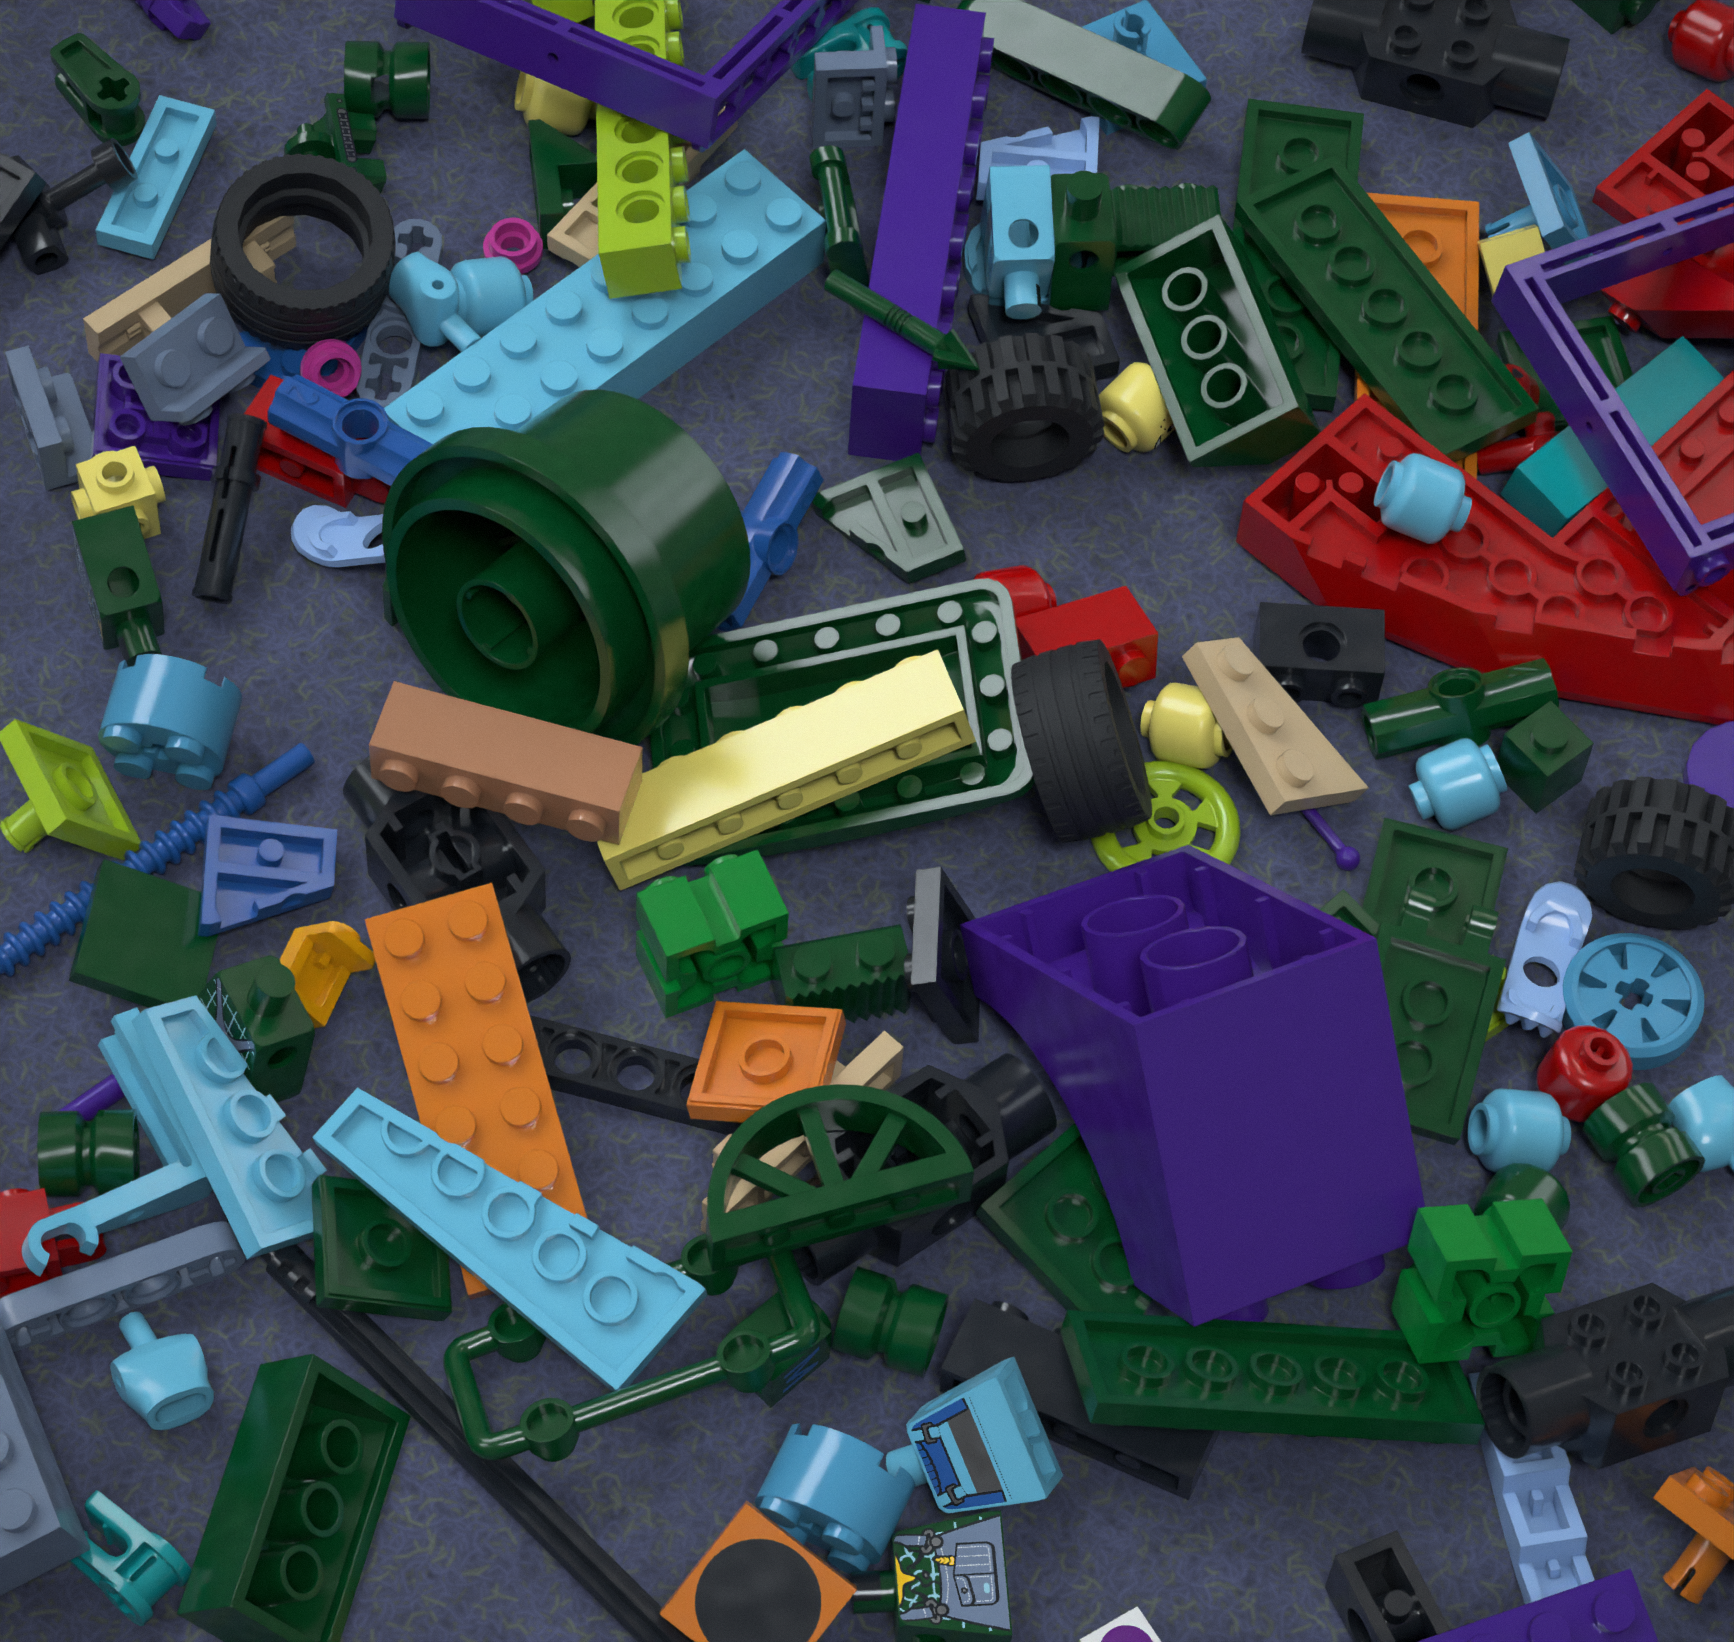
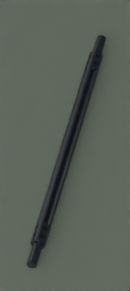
M297 1244L260 1255L268 1263L266 1272L638 1642H694L660 1615L662 1607L511 1457L496 1461L486 1460L472 1452L466 1442L454 1401L366 1313L316 1307L315 1262Z

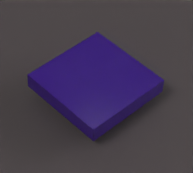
M100 353L96 375L91 458L102 452L119 451L135 446L144 468L155 466L158 474L163 476L210 481L212 468L217 465L220 399L211 405L213 410L206 418L194 424L183 426L178 422L150 420L120 356Z

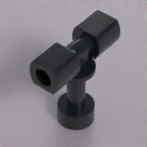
M110 138L91 150V156L94 161L91 165L52 188L46 184L12 234L24 263L35 274L41 275L55 271L62 267L69 259L56 228L59 224L61 225L67 221L64 208L106 183L112 190L117 192L138 179L132 161L116 139ZM19 155L9 157L33 170Z

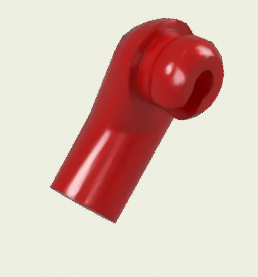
M1550 411L1539 412L1536 422L1524 428L1525 437L1495 442L1477 451V464L1480 474L1486 475L1515 470L1518 465L1560 433V431H1555L1554 415Z

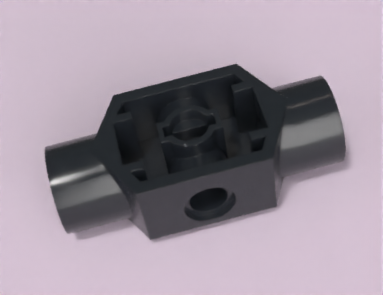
M1313 0L1301 53L1351 66L1360 98L1363 100L1474 128L1499 106L1549 118L1570 39L1519 26L1510 0Z
M370 755L359 763L348 776L343 787V795L368 830L365 834L368 875L393 910L492 883L526 1003H530L552 989L568 970L571 955L541 915L546 908L545 868L506 815L477 806L474 808L457 807L447 802L443 797L417 790L409 792L394 790L386 786L382 781L371 778Z
M1005 1053L964 1080L931 1065H926L888 1090V1092L906 1098L931 1113L959 1141L974 1169L971 1199L961 1204L792 1250L801 1275L808 1282L819 1286L867 1254L899 1267L976 1216L980 1205L1006 1183L1009 1161L1054 1132L1057 1127L1055 1111L1046 1091L1033 1072L1020 1059L1012 1054ZM850 1130L826 1131L843 1180L851 1179L876 1135ZM896 1144L882 1170L921 1160V1158L901 1145ZM818 1174L806 1182L817 1188L822 1187Z
M1650 1283L1542 1318L1531 1352L1486 1366L1478 1376L1476 1384L1477 1406L1485 1423L1484 1428L1491 1441L1504 1455L1510 1458L1518 1459L1558 1446L1597 1469H1602L1710 1432L1725 1388L1734 1386V1285L1685 1301L1662 1287Z

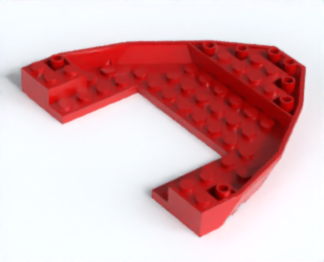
M1706 89L1596 187L1592 202L1620 223L1626 224L1734 186V108ZM1734 203L1720 207L1717 211L1732 207ZM1692 217V218H1689V219L1680 221V222L1677 223V225H1681V224L1690 222V221H1692V220H1695V218ZM1734 243L1689 258L1734 285ZM1734 370L1651 446L1701 525L1734 513ZM1364 393L1243 501L1236 542L1315 605L1385 610V638L1456 668H1471L1479 671L1481 674L1544 658L1551 669L1558 698L1718 725L1734 721V569L1730 570L1725 577L1716 583L1704 587L1700 586L1692 593L1680 596L1670 586L1609 487L1601 492L1552 538ZM1409 454H1422L1454 467L1463 473L1465 479L1464 495L1472 498V506L1464 526L1458 533L1449 530L1446 536L1438 543L1428 544L1389 529L1383 524L1381 508L1374 506V498L1379 481L1392 460L1401 462Z

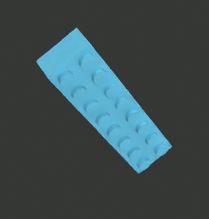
M744 149L686 191L690 222L680 223V226H686L688 230L691 262L681 264L682 289L610 299L598 254L387 405L384 409L388 415V421L434 444L448 434L472 427H494L516 431L564 396L578 391L607 390L639 399L824 263L826 220Z

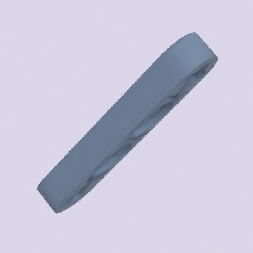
M408 219L394 227L396 253L393 270L397 263L408 255L407 250L412 248L413 243L424 244V247H421L419 252L430 260L442 265V235L435 225L422 219ZM389 290L380 310L369 323L361 358V377L356 386L357 398L376 401L383 408L416 385L424 344L415 337L402 309L389 299ZM390 336H400L411 343L410 348L400 354L385 353L379 349L378 345L383 339ZM383 373L392 375V392L388 394L386 400L375 399V395H378L381 391Z
M229 1222L208 1223L0 1298V1320L13 1352L230 1275L240 1268L245 1262L246 1256Z

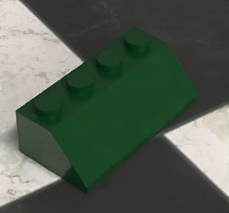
M1219 214L1113 269L1159 389L1192 467L1270 464L1304 447L1321 432L1245 247Z
M315 1354L260 1364L177 1615L223 1642H340L411 1416Z

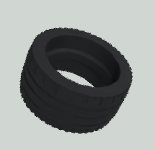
M301 153L295 155L287 154L283 155V157L277 156L271 160L262 161L261 164L252 166L249 171L246 170L241 177L235 180L234 184H231L217 210L213 223L210 249L211 275L216 293L221 294L233 321L239 324L241 329L248 331L253 337H258L260 341L271 343L273 346L278 345L284 349L293 348V350L305 349L306 351L322 340H349L354 334L360 333L363 327H367L370 321L374 319L388 293L396 253L393 219L385 199L380 196L379 190L373 187V183L370 180H366L363 174L356 172V169L346 166L343 162L339 163L335 159H327L320 155H301ZM307 215L331 222L349 235L361 252L363 260L361 266L349 279L327 289L298 290L274 283L253 268L243 251L244 240L256 227L275 218Z
M1098 639L1077 642L1076 645L1070 644L1059 647L1057 650L1045 651L1037 656L1033 655L1013 664L1011 667V680L1021 735L1043 806L1060 841L1068 843L1087 840L1090 837L1096 838L1106 835L1108 832L1114 833L1124 830L1126 827L1131 828L1151 819V794L1141 747L1121 681L1103 641Z

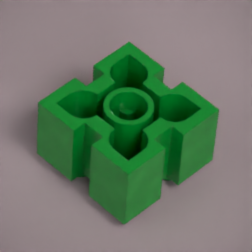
M758 849L741 856L729 854L713 860L706 866L704 870L705 876L688 882L685 875L679 878L676 876H666L657 879L648 885L645 890L636 893V919L641 930L636 931V957L665 1019L714 1001V994L733 987L736 988L737 992L772 979V947L783 946L782 940L787 939L789 912Z
M1543 1198L1493 1202L1492 1206L1480 1216H1474L1468 1204L1418 1208L1407 1247L1414 1263L1408 1269H1401L1391 1311L1419 1364L1469 1360L1472 1347L1488 1346L1493 1357L1523 1355L1532 1351L1541 1319L1555 1314L1545 1294L1561 1293L1573 1251Z

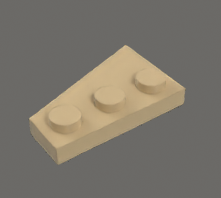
M1239 637L1197 642L1182 656L1270 815L1353 802L1369 789Z

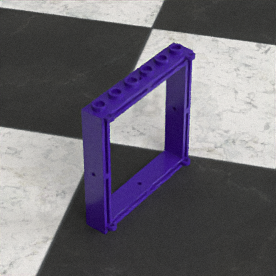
M396 0L394 18L397 19V25L410 29L414 26L689 141L692 143V149L702 153L709 149L858 0H781L705 75L684 68L523 0ZM832 2L831 6L825 11V8ZM806 27L805 32L799 36L798 34ZM752 80V84L745 89L744 87ZM725 107V110L718 116V112Z
M1734 186L1506 265L1491 300L1670 586L1680 596L1688 595L1700 586L1704 587L1714 584L1725 577L1730 570L1734 569V513L1702 525L1700 524L1561 304L1734 243V206L1717 211L1720 207L1734 203ZM1692 217L1695 218V220H1692V221H1690V222H1687V223H1684V224H1681V225H1677V223L1680 222V221H1683V220H1686V219H1689V218H1692ZM1641 235L1644 236V238L1615 247L1618 243ZM1590 253L1593 254V256L1584 258V259H1582V260H1579V261H1576V262H1573V263H1570V264H1567V265L1564 266V262L1573 260V259H1575V258H1578V257H1581V256H1584V255H1587V254H1590Z

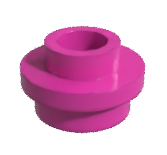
M506 218L494 224L487 233L483 242L484 258L506 257L516 264L521 274H524L534 269L541 261L543 242L539 233L529 222L520 218ZM514 247L521 250L507 251L506 249Z
M326 339L315 343L307 350L300 365V375L341 397L347 396L356 388L362 371L361 361L356 351L349 344L338 339ZM330 359L338 360V367L333 374L329 376H322L320 374L321 367L325 362Z

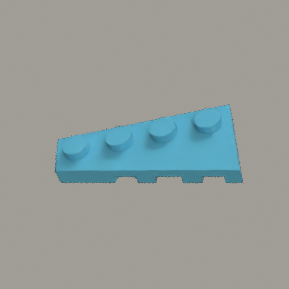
M196 995L144 1009L132 1020V1024L247 1260L314 1238L311 1185L319 1175L327 1171L311 1148L304 1153L300 1150L279 1122L286 1116L270 1094L264 1096L255 1090L243 1074L248 1064Z

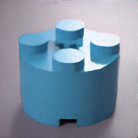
M159 654L137 655L135 664L131 667H128L126 660H123L119 663L98 733L99 742L110 754L116 757L113 768L125 776L148 779L151 776L152 770L175 774V780L188 788L208 790L212 788L214 777L223 770L243 697L241 691L233 682L225 677L221 687L204 679L207 667L182 658Z
M798 1423L790 1427L755 1499V1505L758 1510L803 1545L807 1541L829 1551L827 1560L836 1568L851 1574V1572L867 1571L869 1565L880 1562L891 1539V1535L894 1533L914 1491L915 1481L901 1466L895 1477L879 1467L884 1454L857 1438L832 1428L812 1424L807 1436L802 1435L801 1427Z

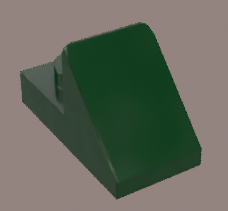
M541 119L528 120L529 159L538 233L543 242V249H548L547 234L574 207L573 199H582L597 183V155Z

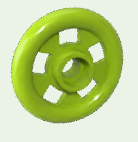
M1171 761L1144 762L1150 792L1155 798L1151 799L1152 818L1133 826V833L1139 844L1122 848L1115 832H1108L1106 835L1091 838L1098 858L1110 872L1152 857V854L1160 855L1186 845H1190L1230 865L1239 847L1241 827L1238 811L1232 798L1224 787L1210 775L1195 767ZM1180 789H1183L1195 795L1202 803L1196 810L1192 811L1185 803L1173 797ZM1160 818H1168L1176 826L1162 828L1155 821ZM1197 827L1215 832V838L1210 850L1191 845L1195 839Z

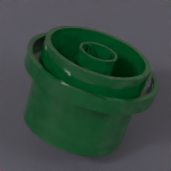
M598 389L571 393L555 402L516 431L494 427H472L444 436L407 463L398 473L387 495L382 518V541L387 584L396 617L420 663L448 696L633 745H638L665 722L675 710L684 692L688 676L689 651L737 609L745 595L750 577V547L744 520L730 487L716 465L700 445L669 417L638 399L614 391Z

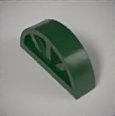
M846 1084L816 1086L787 1094L770 1102L745 1120L731 1135L714 1165L707 1194L706 1246L711 1271H718L968 1202L971 1199L974 1169L961 1144L945 1125L921 1106L899 1095L873 1087ZM850 1130L876 1135L851 1179L843 1180L826 1131ZM804 1135L822 1187H814L759 1159L778 1145ZM896 1144L901 1145L921 1158V1160L882 1170ZM741 1179L781 1197L726 1213L729 1200Z

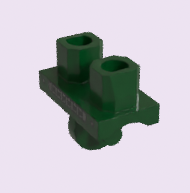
M326 93L324 98L326 113L324 116L313 123V125L304 123L298 126L297 134L284 145V155L312 154V156L320 155L327 159L332 158L339 163L343 162L346 166L356 169V172L363 174L365 179L370 180L373 183V187L377 188L381 194L387 178L384 161L380 159L357 158L356 154H370L376 142L377 132L374 114L348 112L344 94Z

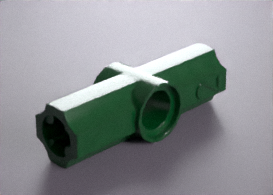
M1541 658L1483 674L1471 668L1457 667L1438 672L1430 679L1428 683L1429 688L1363 704L1361 716L1370 751L1375 760L1435 744H1439L1442 747L1461 738L1471 739L1477 746H1480L1490 738L1491 730L1520 723L1549 701H1552L1559 708V701L1551 669L1545 659Z

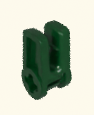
M76 33L51 48V61L60 71L54 78L56 88L95 136L103 143L110 138L116 139L121 146L135 143L145 127V115L138 105L141 100L140 83L135 75L123 68L82 33Z

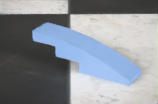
M1480 1372L1468 1374L1467 1380L1476 1404V1384ZM1484 1428L1480 1436V1442L1504 1537L1524 1603L1528 1604L1595 1581L1585 1555L1588 1536L1569 1487L1571 1465L1565 1450L1554 1446L1518 1459L1510 1458L1494 1445Z

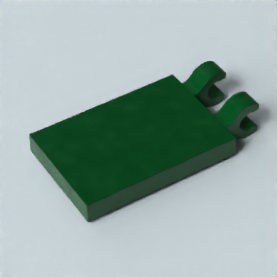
M1412 885L1409 895H1405L1397 925L1382 921L1377 928L1375 938L1378 944L1411 1132L1436 1141L1455 1145L1460 1140L1506 959L1488 954L1499 912L1473 905L1471 914L1465 916L1459 937V945L1426 935L1437 893Z

